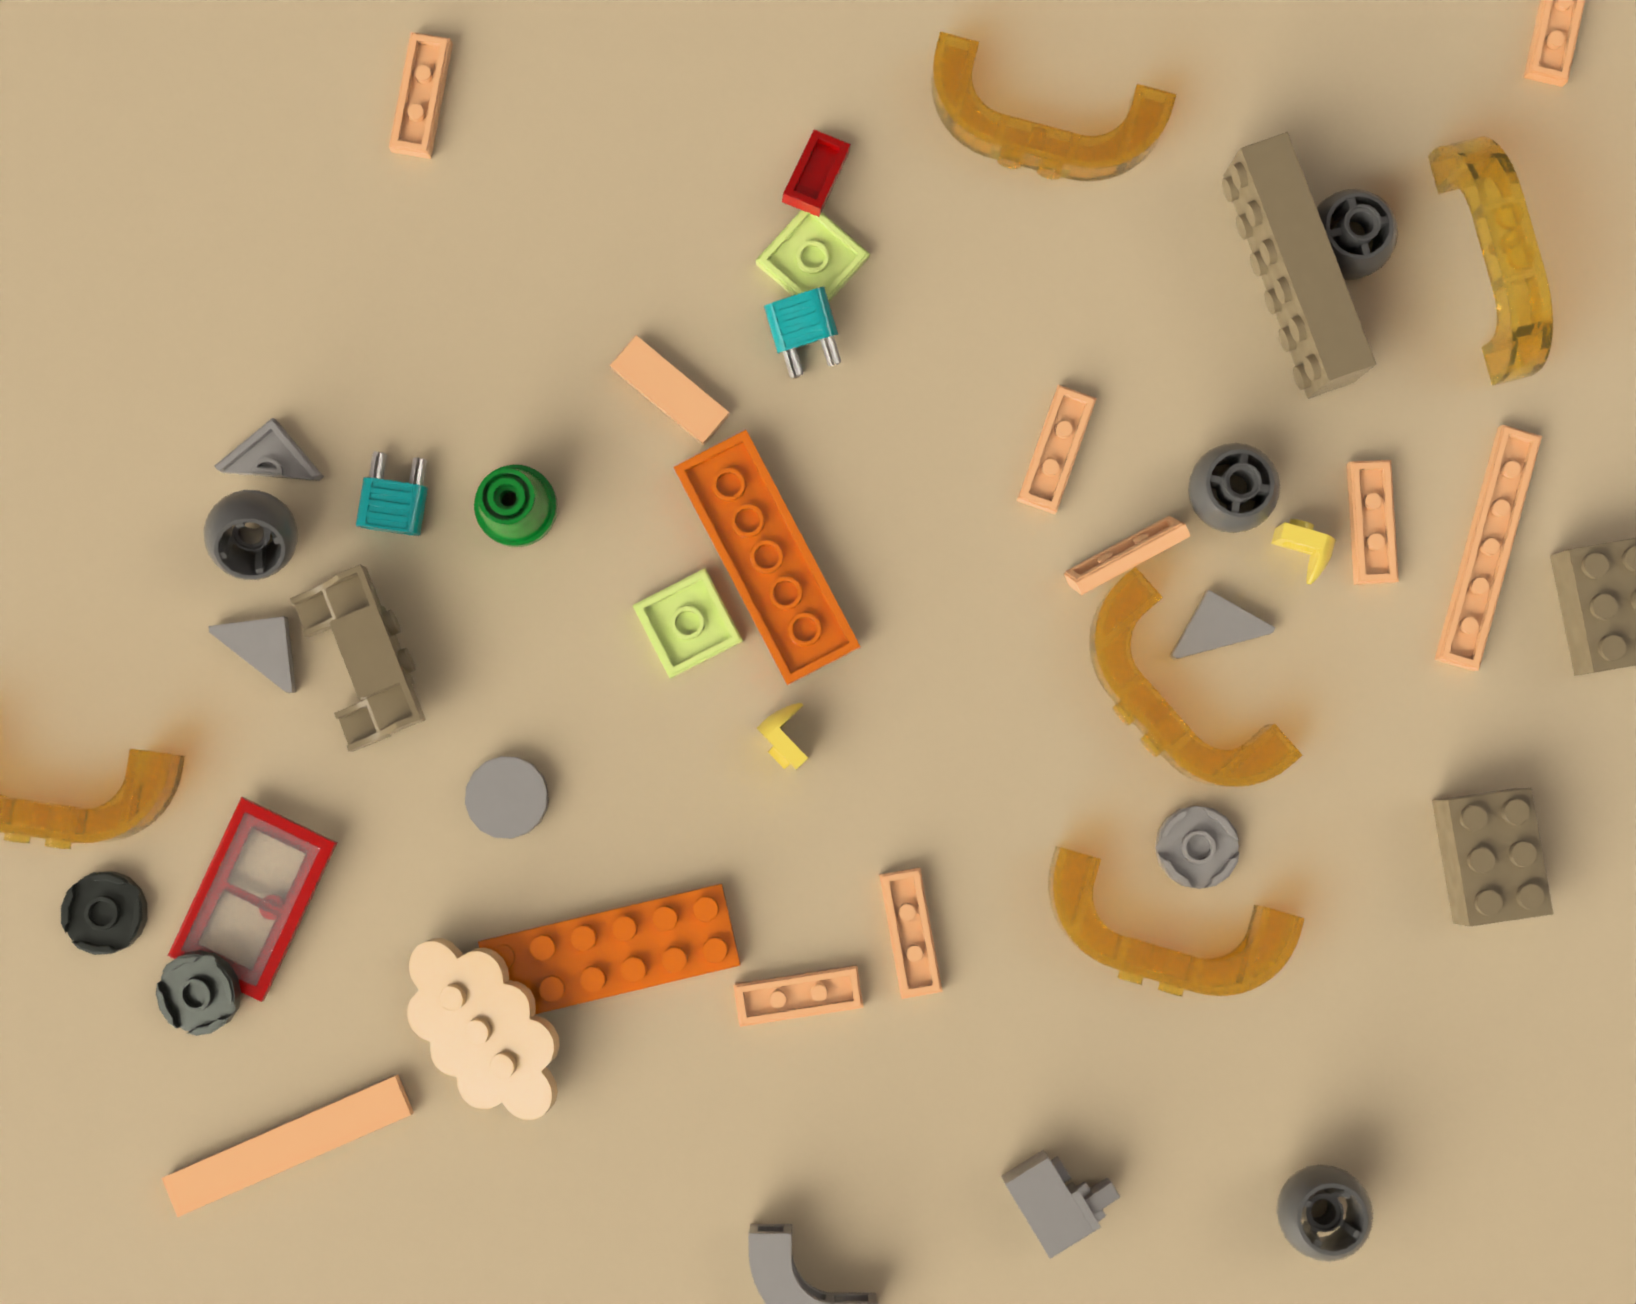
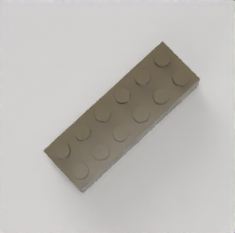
M1285 132L1242 147L1223 175L1222 188L1226 199L1229 202L1233 201L1236 208L1238 232L1243 239L1248 240L1252 250L1250 261L1256 276H1261L1267 290L1264 293L1267 308L1271 314H1276L1279 321L1281 345L1286 352L1290 351L1293 358L1295 382L1300 390H1305L1308 399L1352 384L1376 365V361L1289 134Z

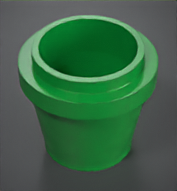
M506 465L492 471L479 485L474 500L475 516L481 529L491 539L508 547H525L541 540L552 528L558 510L556 493L550 482L537 470L524 465ZM508 492L516 494V502L512 506H504L502 503L503 496Z

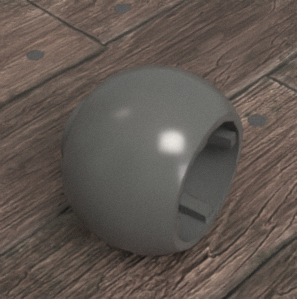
M1346 189L1334 193L1317 206L1344 280L1360 279L1369 276L1382 268L1389 260L1397 243L1398 227L1393 211L1381 197L1365 190ZM1331 217L1334 218V221L1339 220L1332 230H1330ZM1349 222L1359 223L1364 228L1365 235L1361 236L1353 233ZM1372 240V252L1370 253L1368 243Z
M1241 443L1220 445L1204 454L1194 466L1189 479V499L1197 516L1211 528L1229 533L1249 531L1267 520L1275 509L1280 494L1279 475L1273 462L1259 449ZM1229 464V469L1220 476L1212 475V471L1216 466ZM1231 476H1240L1245 480L1247 485L1245 494H1237L1232 490L1229 483ZM1212 488L1216 489L1218 498L1227 505V508L1219 505L1212 494ZM1249 499L1256 501L1251 511L1239 513L1240 505Z
M241 490L223 497L213 506L205 522L204 542L210 558L225 573L239 579L259 580L276 574L289 563L298 542V530L293 514L277 497L259 490ZM245 523H257L260 527L248 528L245 526ZM270 533H272L273 541L268 544Z
M1328 1165L1305 1167L1297 1171L1286 1181L1278 1197L1277 1216L1282 1232L1292 1247L1305 1256L1327 1262L1343 1260L1357 1252L1369 1237L1373 1224L1371 1201L1360 1182L1345 1170ZM1338 1197L1346 1198L1347 1211L1345 1219H1343V1206ZM1326 1199L1328 1204L1326 1212L1321 1217H1312L1311 1208L1313 1204L1318 1200ZM1340 1227L1335 1232L1327 1236L1319 1237L1317 1234L1318 1231L1326 1233L1334 1231L1336 1228Z

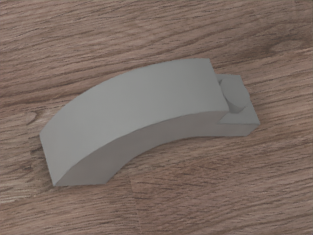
M750 1224L749 1263L751 1274L758 1292L766 1304H877L876 1293L825 1292L808 1284L797 1271L793 1261L792 1224Z

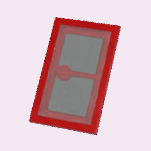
M241 797L168 956L176 959L184 953L199 950L215 953L231 965L238 976L241 992L263 1002L338 842L247 798Z

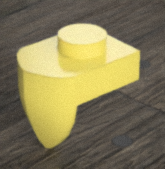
M1290 519L1289 523L1284 522L1275 528L1271 544L1310 555L1306 580L1307 584L1311 585L1326 568L1332 556L1336 540L1328 534L1313 530L1314 525L1312 523Z
M802 703L792 704L776 711L757 727L760 733L773 745L768 753L784 769L791 764L798 770L808 760V757L781 730L804 706Z

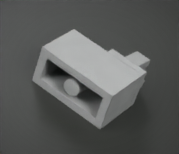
M1044 1150L1001 1176L1050 1259L1101 1228L1098 1222L1106 1217L1102 1209L1120 1198L1109 1178L1090 1188L1086 1182L1075 1186L1074 1182H1071L1066 1186L1065 1182L1070 1180L1071 1177L1058 1156L1050 1160Z

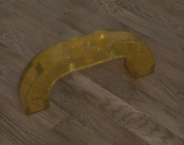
M944 32L939 34L931 74V91L936 111L946 129L962 145L980 155L998 160V163L1006 168L1019 169L1022 166L1037 170L1038 175L1054 180L1060 177L1077 181L1110 179L1128 172L1141 163L1156 146L1169 121L1176 94L1140 84L1136 85L1132 94L1125 120L1114 130L1098 136L1081 135L996 112L981 101L972 82V72L979 42Z
M1480 136L1439 146L1428 155L1438 194L1458 189L1463 193L1472 215L1495 298L1497 312L1495 334L1490 342L1481 347L1491 384L1494 386L1530 377L1539 372L1548 359L1553 336V310L1547 275L1520 181L1507 154L1498 143L1489 137Z
M1135 566L1104 595L1093 616L1090 628L1089 649L1093 669L1103 689L1116 703L1112 707L1115 714L1127 726L1133 723L1143 734L1140 738L1141 743L1154 757L1161 754L1173 768L1197 782L1218 787H1242L1262 783L1281 774L1303 755L1276 724L1265 725L1247 742L1235 749L1221 750L1204 743L1139 671L1131 654L1132 632L1138 620L1163 597Z
M130 749L125 778L119 791L108 802L92 809L13 798L0 794V832L4 833L3 840L30 843L31 837L45 839L44 846L71 849L72 843L112 842L137 834L156 821L171 803L180 783L185 756Z
M1055 846L1048 877V893L1054 917L1064 935L1081 952L1103 965L1119 970L1117 978L1142 985L1144 978L1159 982L1158 990L1181 997L1183 996L1184 989L1204 995L1231 996L1253 990L1273 978L1285 966L1297 946L1305 918L1254 904L1248 930L1242 942L1230 953L1216 958H1201L1115 933L1101 921L1093 902V888L1101 859Z

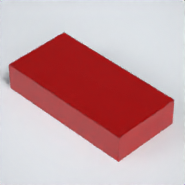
M814 129L785 188L782 202L820 217L849 155L851 144Z

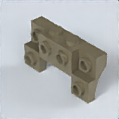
M360 564L340 572L319 586L290 598L291 603L296 607L304 628L303 634L305 637L309 638L332 629L358 699L362 700L334 713L336 719H339L348 742V751H356L391 737L390 734L426 720L412 686L414 680L411 672L416 670L414 661L407 648L401 649L396 634L401 632L398 620L392 610L386 611V608L381 606L367 567Z

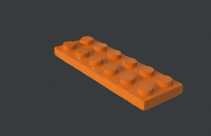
M747 430L673 467L787 686L861 647Z
M722 883L478 941L479 948H488L496 951L504 959L508 967L509 980L522 983L531 990L535 998V1014L741 965Z

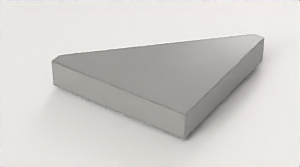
M274 418L270 419L215 465L218 471L229 474L317 481L324 477Z
M1208 590L1169 657L1176 660L1269 635L1274 632L1275 627Z
M282 616L208 626L209 633L287 693L296 692L287 617Z

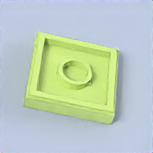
M801 210L756 259V265L792 296L819 287H825L828 301L830 302L870 258V253L824 213L821 212L820 217Z
M706 568L632 605L670 679L743 642Z

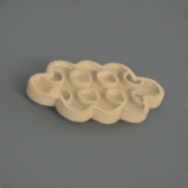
M432 938L418 945L410 956L409 973L419 991L409 1001L407 1016L412 1030L420 1038L431 1042V1058L435 1066L445 1074L457 1076V1086L462 1098L473 1107L490 1109L502 1102L514 1116L523 1120H535L546 1114L555 1104L558 1095L557 1083L547 1066L557 1057L560 1047L559 1036L554 1026L547 1019L535 1015V998L531 990L522 983L509 980L508 967L504 959L491 949L475 948L463 955L456 945L443 938Z

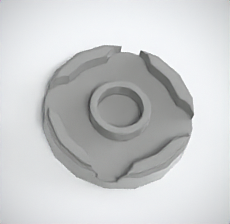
M500 756L486 761L473 772L466 786L465 805L470 819L480 831L494 838L512 839L528 834L541 823L548 809L549 797L544 776L533 764L518 757Z
M1191 806L1178 809L1165 819L1157 832L1155 851L1158 864L1167 877L1181 886L1201 889L1216 886L1230 876L1238 863L1239 839L1236 829L1226 816L1213 808Z

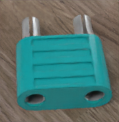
M825 287L812 289L764 305L777 353L783 352L790 378H797L804 374L796 348L817 341H821L828 366H835L841 363L834 336L838 335Z
M379 451L373 452L369 477H363L356 527L420 536L428 487L423 486L427 460L422 457L413 458L409 483L385 480L383 478L387 454Z

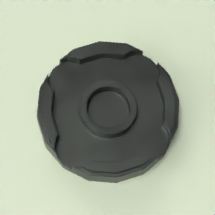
M95 872L85 876L78 883H74L66 892L61 905V925L64 932L68 933L69 937L73 940L72 943L78 949L93 955L113 954L130 947L142 934L147 922V901L142 889L130 877L117 872Z
M199 950L180 955L165 966L162 971L161 981L157 983L156 997L159 1010L169 1024L176 1029L180 1027L185 1031H189L187 1034L195 1036L211 1034L230 1022L239 1009L241 988L238 976L231 965L215 953Z

